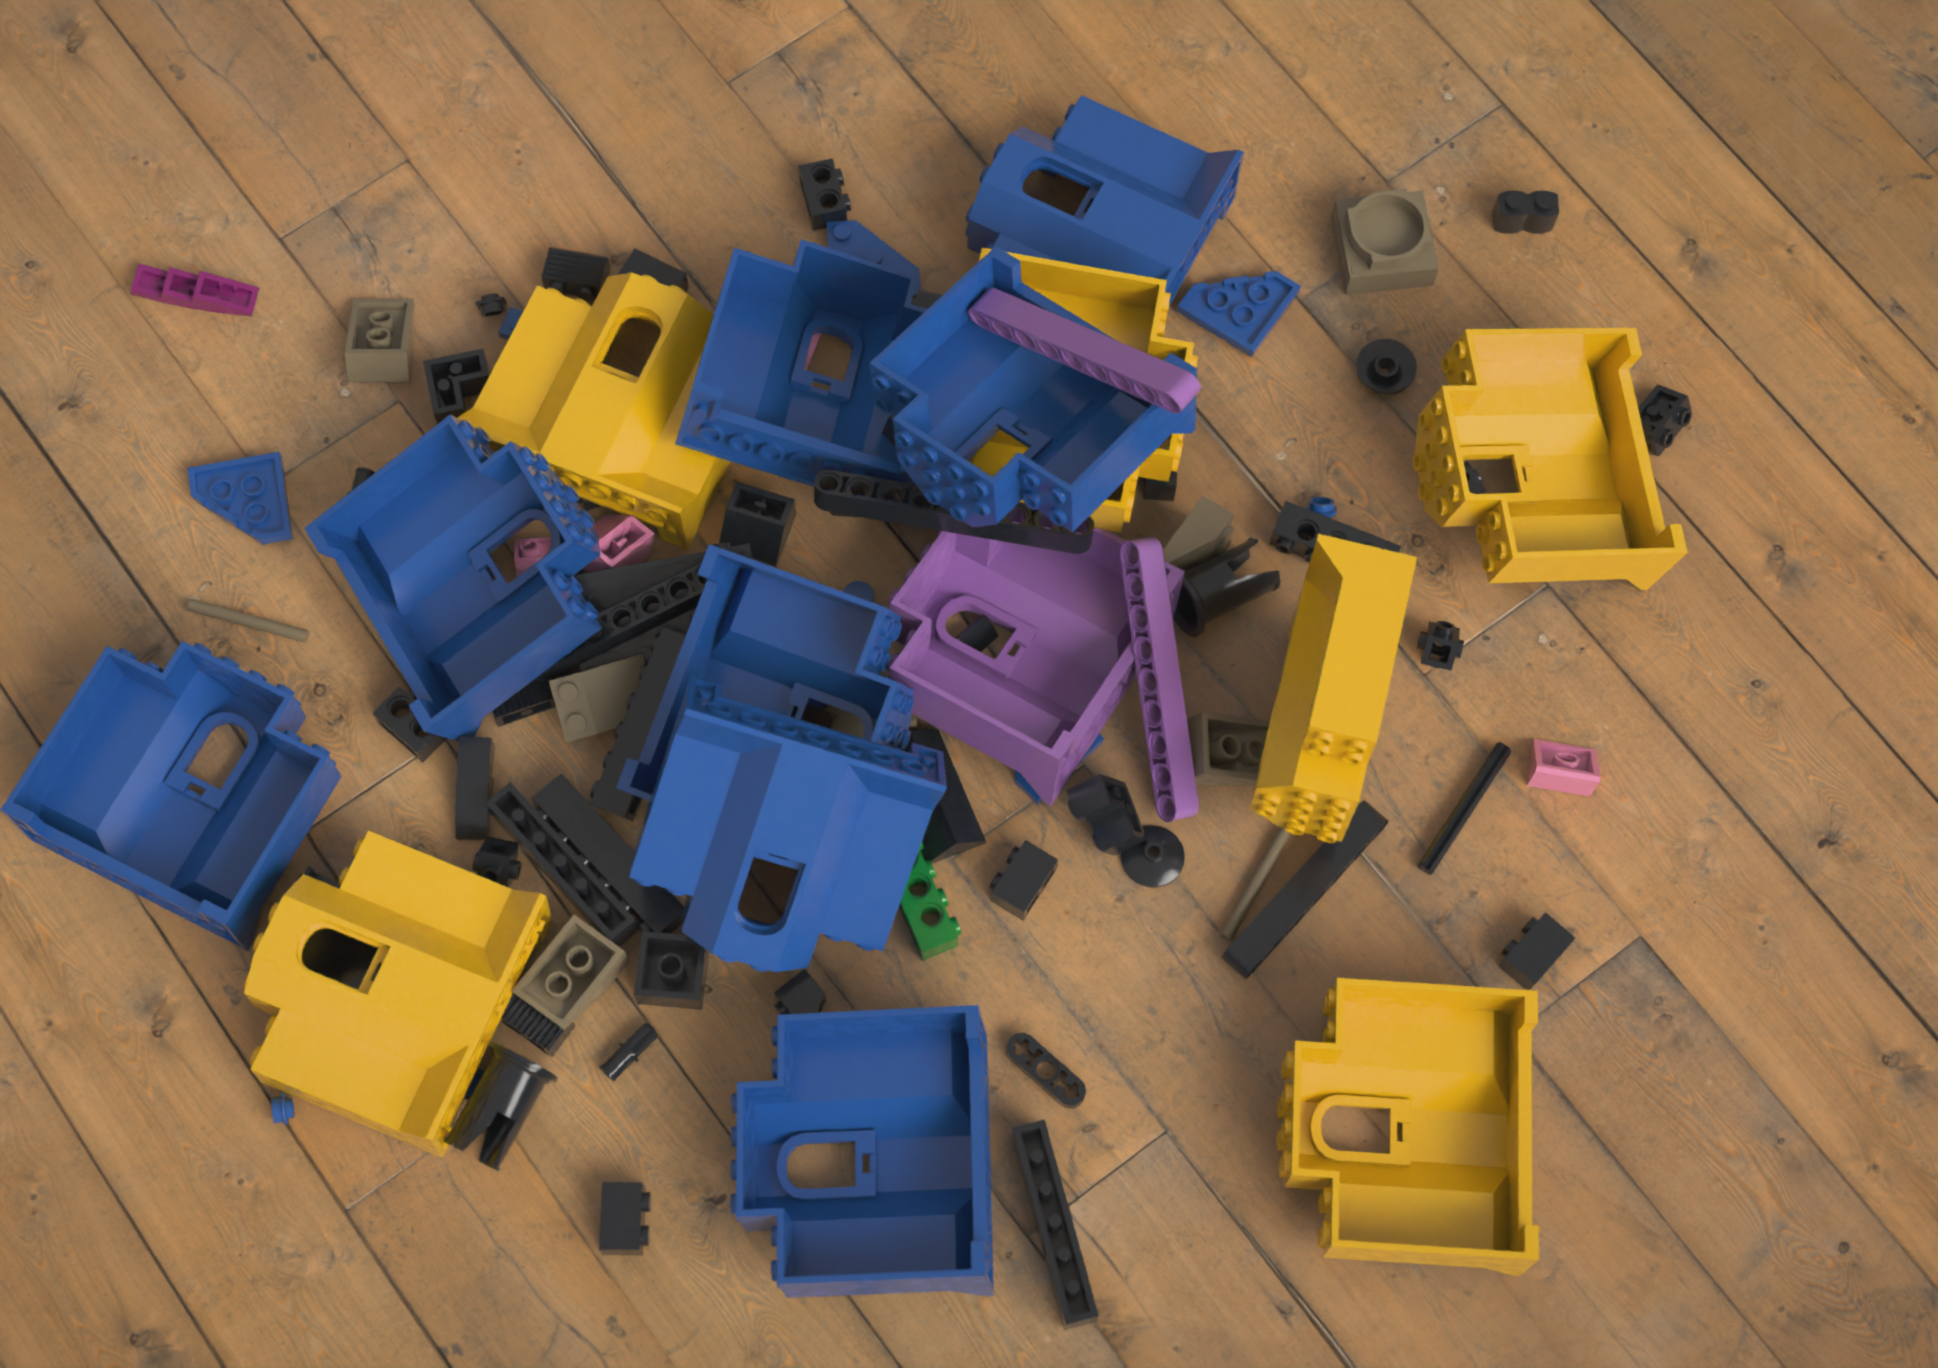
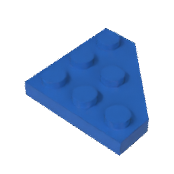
M856 220L826 222L828 248L918 276L913 298L916 297L918 289L921 290L918 267Z
M1277 271L1265 272L1263 276L1247 278L1246 275L1223 279V282L1206 285V282L1193 284L1178 304L1177 312L1252 357L1298 295L1301 285Z
M280 452L188 468L190 491L194 501L262 545L293 539L283 461Z

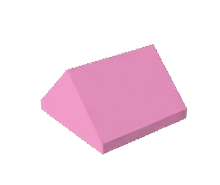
M1533 739L1527 786L1590 797L1601 778L1596 749Z

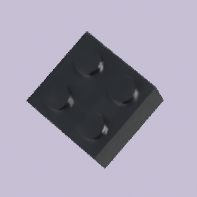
M642 931L634 988V997L637 1004L702 1010L709 951L687 935Z

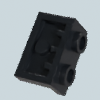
M1659 384L1656 385L1638 407L1645 441L1651 445L1652 453L1656 456H1660L1666 448L1671 446L1675 436L1683 427L1689 424L1692 418L1688 396Z

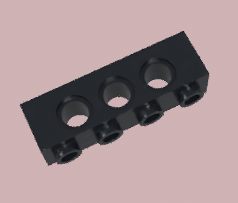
M1287 501L1283 506L1269 543L1279 552L1285 554L1293 553L1303 557L1308 563L1310 562L1318 534L1398 553L1401 548L1398 544ZM1307 533L1312 539L1303 540L1298 534Z

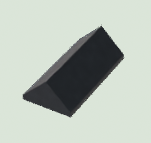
M909 730L911 733L906 748L901 749L902 751L909 752L911 743L942 751L944 756L947 788L931 814L922 840L924 849L921 850L924 860L929 859L933 864L985 844L986 840L939 730Z

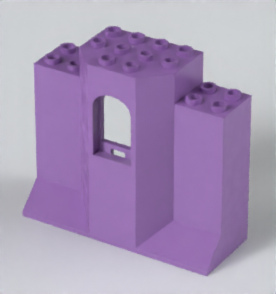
M1094 528L1090 549L1082 554H1073L938 530L937 539L933 544L929 543L926 545L917 567L912 566L908 570L904 578V585L900 590L896 588L889 597L887 605L890 606L891 611L901 617L902 629L896 641L903 644L904 648L900 654L895 653L891 657L887 670H889L888 679L899 682L914 690V705L911 714L1018 771L1041 799L1049 806H1052L1137 677L1120 561V548L1125 540L1104 529ZM1164 561L1172 619L1174 620L1185 571ZM970 611L980 616H987L989 621L1013 634L994 660L950 636L946 631V621L957 612ZM1016 643L1021 647L1012 657L1008 653Z

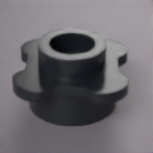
M488 294L482 296L481 301L475 304L478 310L481 311V316L490 317L504 313V305L507 304L505 297H499V294Z

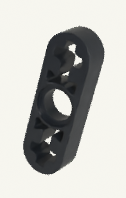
M1017 1033L1009 1039L1007 1056L1010 1061L1054 1100L1068 1109L1077 1108L1083 1103L1086 1095V1087L1083 1081L1032 1036L1026 1033ZM1027 1043V1051L1032 1057H1035L1037 1052L1041 1054L1034 1060L1031 1068L1027 1066L1030 1063L1029 1057L1023 1053L1019 1056L1015 1055L1016 1047L1014 1044L1023 1045ZM1043 1062L1051 1063L1055 1067V1075L1050 1079L1039 1077L1036 1071L1039 1064ZM1061 1074L1066 1076L1062 1080L1065 1086L1068 1088L1076 1086L1078 1088L1076 1093L1077 1099L1072 1096L1068 1100L1064 1098L1065 1090L1059 1084L1055 1090L1051 1087L1057 1083Z

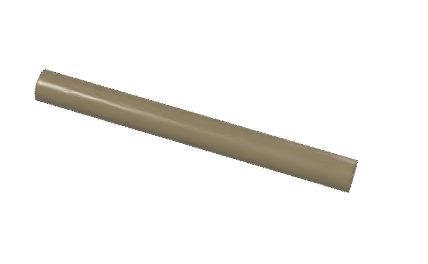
M190 599L187 603V611L305 643L309 636V631L198 600Z
M1279 827L1220 934L1223 939L1232 941L1290 836V833L1286 832L1285 828Z

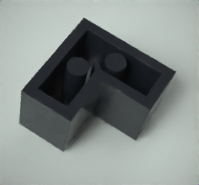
M484 349L423 361L433 414L437 424L449 415L458 418L467 412L464 397L481 393L490 376V369Z
M1098 774L1066 790L1070 798L1068 806L1072 815L1078 820L1091 823L1094 830L1092 834L1093 841L1101 852L1117 855L1147 840L1125 782Z

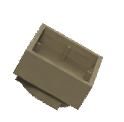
M1406 189L1376 192L1364 197L1335 199L1331 220L1345 295L1433 286L1439 268L1423 191L1407 192Z

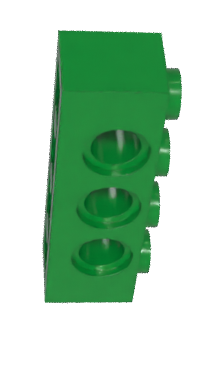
M921 843L899 908L921 959L924 961L958 947V935L962 933L955 916L949 918L945 909L946 906H949L944 890L942 888L937 889L934 884L933 878L936 877V873L929 859L924 861L920 850L924 849L923 843ZM921 885L926 888L927 892L922 896H914L909 890L913 886ZM927 914H935L940 920L935 925H927L922 921V918Z

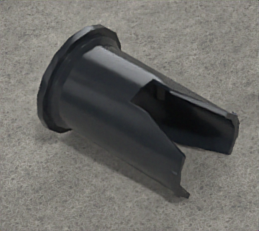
M1251 537L1244 543L1185 571L1174 616V622L1184 633L1191 637H1197L1204 632L1206 623L1280 587L1281 580L1278 570L1246 575L1238 580L1233 573L1250 558L1249 549L1258 543V539Z
M491 1042L489 1047L493 1049V1057L447 1139H444L443 1142L464 1151L487 1128L479 1162L499 1171V1167L544 1086L551 1081L556 1083L558 1077L527 1058L497 1043Z

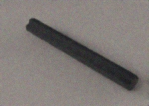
M1501 742L1496 743L1418 864L1420 870L1429 875L1434 873L1509 757L1511 749Z

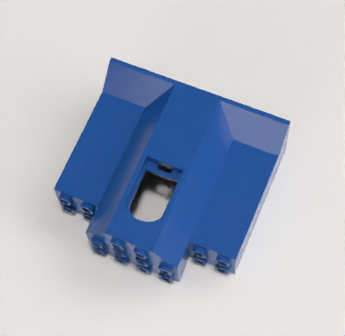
M1082 95L1076 105L1071 104L1065 115V124L1062 128L1057 127L1052 139L1022 126L1010 133L1005 143L1000 142L993 156L995 160L991 166H986L982 171L979 180L981 185L976 199L966 214L965 220L968 221L965 235L968 236V249L981 254L982 248L993 249L996 246L1010 253L1167 280L1165 292L1171 293L1169 306L1217 219L1223 220L1235 199L1244 153L1241 150L1208 153ZM1035 170L1054 178L1059 174L1090 189L1075 215L1072 216L1023 192L1022 187L1028 175ZM1092 201V204L1088 209L1087 213H1084L1089 203Z
M802 239L792 266L753 254L749 251L734 248L675 444L814 487L816 475L824 470H834L915 484L897 460L896 447L882 434L887 419L891 414L883 413L874 403L869 363L927 310L925 307L911 304L918 276ZM817 333L833 335L842 339L850 346L852 352L844 382L803 369L812 335ZM815 381L830 386L829 391L812 386V382Z
M995 246L869 363L874 403L883 413H889L894 416V438L899 463L926 499L933 505H940L949 511L951 516L957 521H964L973 528L997 525L1023 500L1029 508L1037 509L1048 516L1055 525L1063 526L1069 531L1074 532L1171 434H1192L1195 431L1196 396L1179 414H1175L979 327L970 318L968 310L988 288L992 287L1110 337L1022 283L1020 261ZM1170 353L1163 360L1190 372L1197 379V368L1176 355ZM999 430H1002L1029 449L1024 454L1018 452L992 477L968 460Z
M449 415L304 529L318 553L336 560L411 687L417 700L411 703L409 707L423 731L459 741V737H475L486 715L602 629L596 619L599 617L597 610L589 601H585L581 595L583 588L578 580L573 577V575L599 557L601 553L598 535L592 527L595 524L593 518L586 510L580 508L577 503L579 496L570 485L563 483L552 471L550 464L542 454H535L527 446L521 447L511 441L499 451H492L488 444L491 440L481 427L476 428L466 419L460 420ZM534 520L542 521L551 534L552 544L550 551L542 559L508 583L490 553Z
M709 544L698 571V575L707 579L646 742L638 761L627 758L616 788L650 801L690 676L722 685L721 696L789 717H795L799 720L803 719L810 698L857 715L864 726L862 739L899 750L905 749L911 734L908 729L914 705V690L899 682L880 676L881 671L884 672L888 667L890 661V653L888 652L892 641H896L902 629L901 617L884 606Z
M182 641L164 670L150 661H147L146 664L137 661V657L124 648H119L117 651L106 646L0 811L29 840L248 951L252 945L262 906L342 777L336 768V762L329 757L330 752L322 746L313 743L310 747L301 742L302 738L296 733L306 719V715L300 707L301 703L293 696L295 694L294 691L280 683L276 686L267 683L266 677L254 670H250L247 673L239 669V664L225 656L219 659L211 655V650L199 643H195L192 646ZM234 724L245 730L248 734L249 742L222 788L218 789L186 773L210 733L218 726ZM192 783L204 789L205 792L203 795H200L188 788Z
M690 676L634 848L629 878L635 879L638 884L650 887L656 885L666 888L668 892L674 895L684 896L687 894L684 905L682 932L711 954L717 955L721 960L749 964L751 968L757 971L765 972L770 970L782 972L808 968L820 933L833 941L841 942L845 940L856 943L859 948L872 951L876 949L883 951L931 814L947 788L943 752L915 743H911L909 752L842 733L721 696L722 685ZM754 857L798 870L783 915L772 924L744 917L738 909V902Z
M979 1005L777 1015V1026H772L773 1046H777V1058L772 1059V1077L777 1080L737 1082V1093H732L731 1096L732 1113H737V1126L731 1127L732 1147H736V1160H731V1178L736 1180V1193H731L730 1197L731 1213L736 1214L737 1222H740L747 1232L771 1231L772 1246L777 1248V1260L771 1261L772 1281H776L777 1288H780L787 1298L941 1291L994 1296L987 1031ZM855 1142L856 1187L801 1189L795 1187L790 1182L787 1174V1162L790 1154L797 1147L805 1144ZM863 1155H869L870 1173H863Z

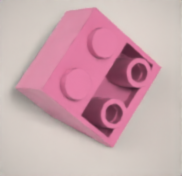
M605 515L592 526L599 538L601 555L583 569L587 572L641 563L650 556L655 533L633 515Z

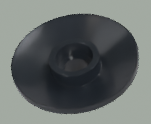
M1378 339L1362 348L1357 358L1356 370L1361 382L1370 390L1380 394H1396L1405 390L1413 382L1417 371V364L1413 353L1404 344L1392 339ZM1385 368L1389 370L1390 373L1384 374L1380 371V369Z
M1144 826L1143 830L1147 840L1121 852V863L1126 874L1135 883L1150 888L1162 887L1174 881L1182 871L1185 860L1184 849L1178 837L1170 830L1160 826ZM1152 848L1157 849L1160 855L1155 858L1150 857L1148 850Z

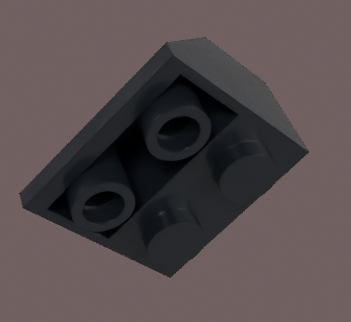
M736 482L726 507L719 543L731 542V546L750 543L753 560L777 568L796 516L795 499Z

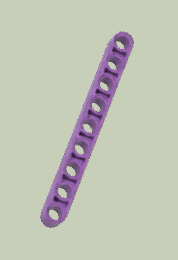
M988 288L968 310L970 318L982 329L1172 413L1179 414L1201 390V385L1196 377L1180 367L996 288Z
M1146 537L1125 541L1120 548V561L1155 805L1160 819L1164 822H1172L1195 816L1198 812L1199 801L1163 549L1158 539Z

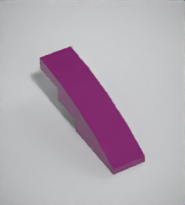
M139 263L130 294L191 309L252 316L260 288L203 271L196 275L169 267L168 271H164Z

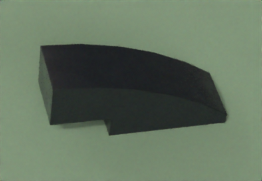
M459 737L456 777V839L486 840L489 837L491 814L485 802L493 796L494 779L492 773L495 745L492 738Z

